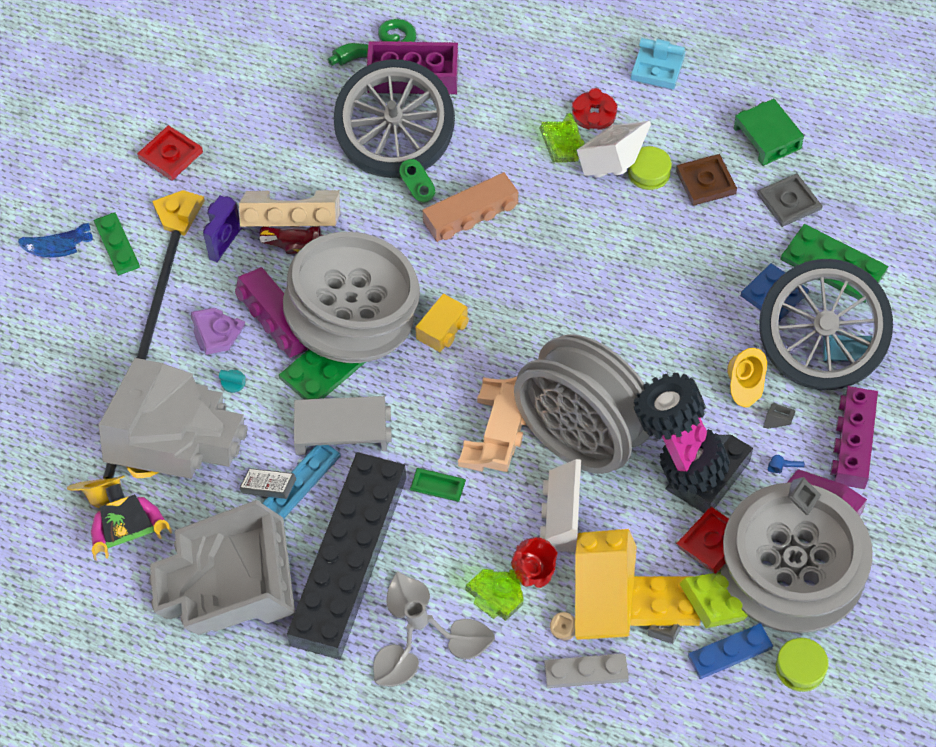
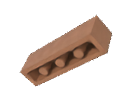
M505 172L423 209V223L436 242L442 239L448 240L457 232L470 230L475 224L483 220L489 221L496 214L504 210L511 211L518 204V190Z

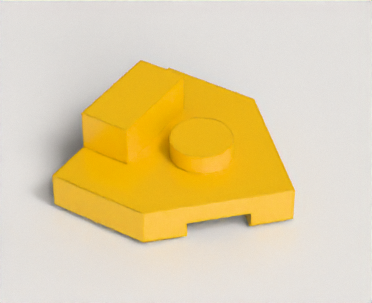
M182 190L154 200L152 203L164 230L171 232L177 230L181 235L185 236L205 202L204 196Z

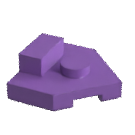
M217 308L191 312V319L194 324L193 333L200 350L204 351L205 355L230 350L245 326V321L238 318L233 319L223 314V311Z

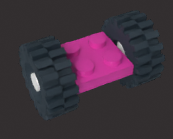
M668 373L662 374V378L659 380L657 377L653 378V383L650 385L645 383L643 385L644 391L636 394L638 398H634V411L644 431L650 437L654 435L655 439L661 440L663 438L665 442L662 448L664 453H660V465L670 486L672 485L676 491L680 489L681 493L685 494L688 490L691 494H697L698 489L705 492L707 491L706 487L709 485L712 488L715 487L717 479L720 481L724 479L723 472L728 473L730 460L717 433L714 434L709 429L706 431L701 418L704 417L705 413L703 410L706 407L697 384L692 377L689 378L686 374H682L680 377L679 373H673L671 377H669Z

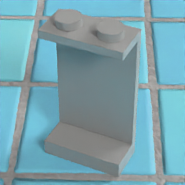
M385 396L294 400V447L296 455H306V446L380 442L382 451H387V443L392 442L391 427H386V421H391V406H386Z

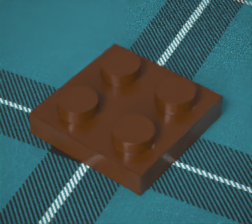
M720 154L676 165V172L692 206L737 193V187Z

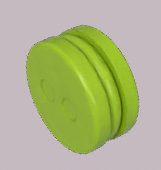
M654 146L641 147L635 163L628 167V177L635 186L641 189H659L670 179L671 158L661 148Z
M808 638L791 639L781 647L775 664L777 676L791 690L798 692L814 690L821 685L825 678L829 665L828 656L823 647L814 640Z

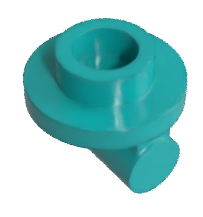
M220 370L219 379H221V385L225 391L235 393L244 388L246 375L241 371Z

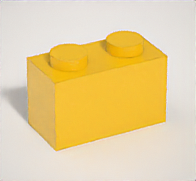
M443 293L415 327L416 339L441 353L445 347L448 348L452 345L458 330L462 331L469 322L467 306Z

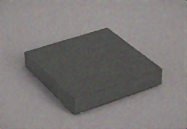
M798 173L757 191V195L781 227L820 211L823 207Z

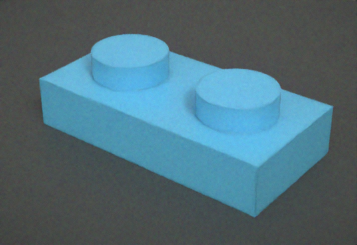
M830 335L831 361H849ZM837 335L854 361H857L866 352L868 346L844 335ZM855 335L868 342H871L872 336ZM823 336V361H827L825 336Z

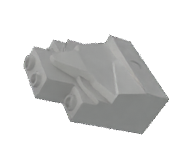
M134 358L99 423L103 462L192 479L195 470L200 469L202 462L229 467L233 457L238 456L240 442L245 440L248 431L247 425H244V414L226 411V403H223L222 392L208 390L207 386L196 384L192 373L160 362Z
M258 500L175 530L176 541L174 542V548L177 554L150 564L151 575L149 580L152 586L153 599L151 604L154 613L165 619H174L181 616L183 627L197 635L212 630L216 632L253 618L260 619L268 624L295 613L284 519Z

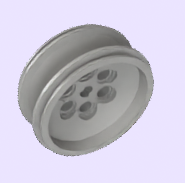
M359 232L330 233L306 244L291 261L287 274V287L283 297V311L294 335L304 346L316 354L334 361L346 363L374 361L393 352L408 337L413 326L414 312L420 297L419 281L407 257L385 240Z
M574 334L553 338L542 347L538 360L528 362L518 373L514 385V397L525 423L551 452L568 463L575 459H580L581 470L605 474L621 468L629 460L632 447L642 445L650 437L644 431L634 411V398H638L637 393L644 391L643 381L618 354L591 338Z

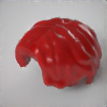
M540 537L526 538V540L517 545L513 553L511 566L516 578L525 587L535 585L536 588L544 587L551 581L554 574L558 552L545 539Z

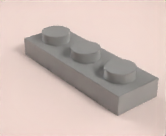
M625 653L544 660L547 689L629 681Z

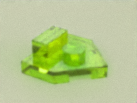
M483 569L465 587V590L475 597L474 605L493 619L500 616L503 620L507 621L523 605L524 598L523 591H521V583L516 578L513 569H509V572H494L493 569Z

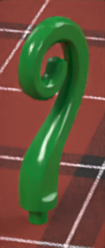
M390 19L380 25L378 36L381 41L415 42L416 30L406 20ZM399 29L405 33V37L400 41L398 34H388L387 32ZM344 44L332 51L333 56L327 59L328 63L331 66L337 63L342 66L358 58H367L368 44Z

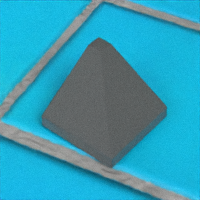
M772 403L763 428L770 429L791 425L796 411Z
M804 477L792 481L788 498L806 515H809L821 496Z

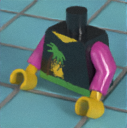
M120 483L107 487L105 490L110 503L100 506V511L94 515L91 528L93 559L97 561L96 555L99 552H104L107 559L109 558L108 548L155 532L157 537L162 539L160 531L168 529L171 534L172 529L163 518L158 507L145 497H136L134 494L125 498Z

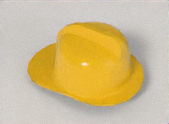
M747 348L733 356L727 366V373L731 380V396L737 405L744 408L750 407L762 397L764 390L767 359L766 355L757 348Z
M125 475L110 479L74 483L69 485L67 490H82L89 503L100 509V506L110 503L105 488L119 484L120 479L124 478Z

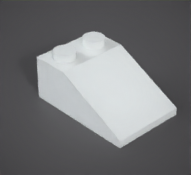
M650 120L612 125L577 149L584 176L594 175V177H602L608 173L620 175L627 172V168L636 161L651 126Z

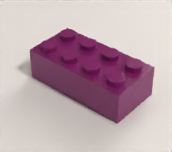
M369 41L367 66L383 60L411 61L432 71L446 86L449 94L457 95L458 42ZM391 81L393 94H403L408 83ZM389 82L373 87L377 94H390ZM413 85L409 94H424L425 92Z

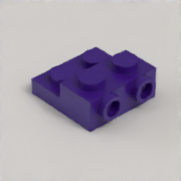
M221 195L215 202L210 204L207 211L210 223H207L203 230L209 260L216 263L242 229L240 227L236 201L228 196L224 197Z

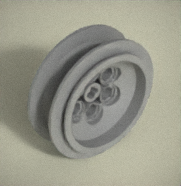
M791 483L770 485L746 497L733 511L726 525L723 541L726 563L720 569V572L729 581L727 590L731 596L737 597L742 602V610L750 618L771 629L789 633H808L828 628L845 618L856 606L862 595L871 571L873 558L872 543L868 530L858 513L847 502L826 489L812 485L821 496L809 515H806L788 498ZM799 539H804V540L808 541L809 543H808V544L801 543V542L799 541ZM778 540V541L782 542L783 544H782V545H777V544H775V543L772 542V541ZM815 559H821L825 564H819ZM768 561L772 566H766L762 562ZM810 580L815 585H808L804 581ZM778 582H786L789 586H781Z

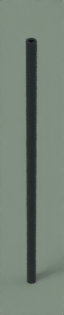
M173 230L170 236L136 357L138 359L146 360L181 236V233L177 230ZM106 464L103 479L114 477L116 464Z

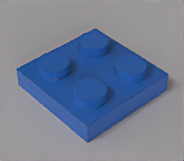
M770 263L741 291L740 296L761 311L768 291L785 272ZM801 285L804 291L808 294L809 289L806 288L804 285ZM796 288L784 303L795 307L804 297ZM781 307L778 323L790 310Z

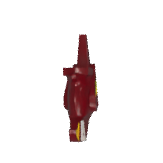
M263 226L260 228L259 235L261 243L280 247L285 250L286 254H297L306 244L323 236L320 226L308 228L300 226L269 228V226Z

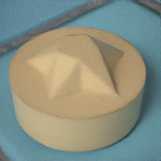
M567 612L556 614L550 623L552 634L560 640L572 639L575 636V617Z

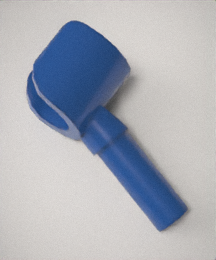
M774 455L768 464V471L780 474L783 467L804 468L805 462L784 460V457L781 455Z

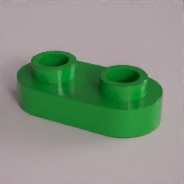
M415 159L404 161L400 165L399 174L415 200L419 202L430 201L435 195V186L420 162ZM409 166L415 168L416 172L414 175L407 173ZM420 187H427L428 193L422 195L419 191Z

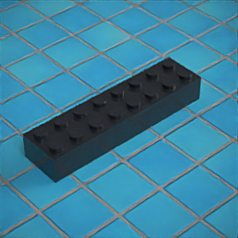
M356 452L288 629L287 638L289 646L341 660L407 478L405 464Z

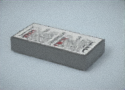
M249 468L239 489L242 494L287 499L296 481L294 473Z

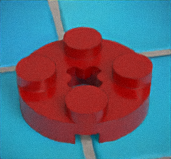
M593 88L589 92L579 95L572 103V115L574 121L580 127L589 130L590 128L602 130L614 123L618 106L611 96L603 93L598 88ZM591 108H598L599 113H591Z

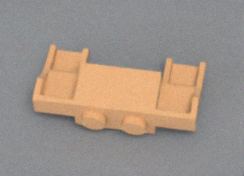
M517 376L510 379L483 377V384L477 397V403L493 406L484 434V442L464 440L460 459H458L459 467L483 472L484 467L508 472L516 446L521 447L522 425H527L518 410L514 397V385Z

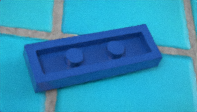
M760 623L688 653V658L701 680L772 650L773 644Z

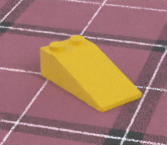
M629 529L581 532L577 535L575 553L576 640L629 637L637 550Z

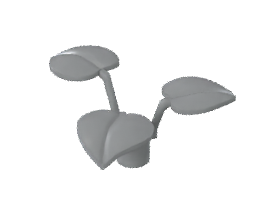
M396 572L388 588L387 607L389 612L396 618L406 617L408 622L406 626L407 644L405 650L399 645H389L377 653L373 664L374 682L380 686L393 687L404 684L414 677L419 667V660L417 656L409 653L412 645L413 629L421 630L428 623H431L445 638L450 639L448 643L450 652L455 657L464 660L475 658L483 653L494 642L495 635L489 627L472 619L457 620L451 626V634L446 632L434 620L433 616L427 613L426 606L430 600V592L427 586L419 580Z

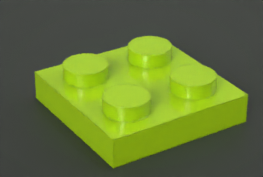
M721 572L687 577L680 583L681 588L705 628L741 622L748 617L742 610V602L737 597L730 595L727 590L729 581L725 576L721 575Z

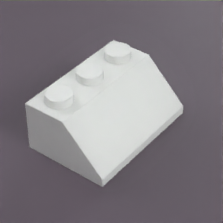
M575 459L549 470V480H543V495L548 496L547 503H542L541 518L546 519V526H541L540 538L549 541L556 551L576 552L581 471L580 459Z

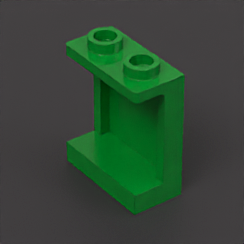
M775 98L767 102H761L757 106L743 110L735 115L733 129L735 131L741 129L759 152L758 161L762 166L802 149L803 133Z

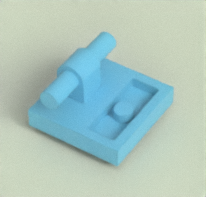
M641 38L640 50L631 73V80L674 90L685 58V47L670 44V41L661 39L655 41Z

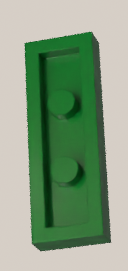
M116 212L95 219L94 224L117 275L119 276L140 268Z

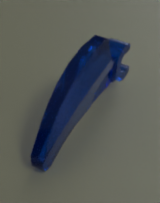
M84 223L74 230L43 237H22L18 240V243L23 250L30 254L56 258L77 253L75 246L82 241H92L93 236L91 232L84 233L91 230L89 223Z

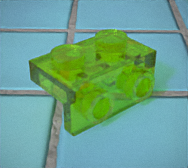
M566 113L563 121L542 122L539 129L552 162H577L579 160L577 149L582 147L585 142L581 138L578 125L574 121L572 113Z

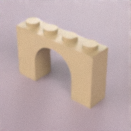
M316 190L311 198L293 201L270 199V191H246L239 202L240 227L336 226L340 215V190Z

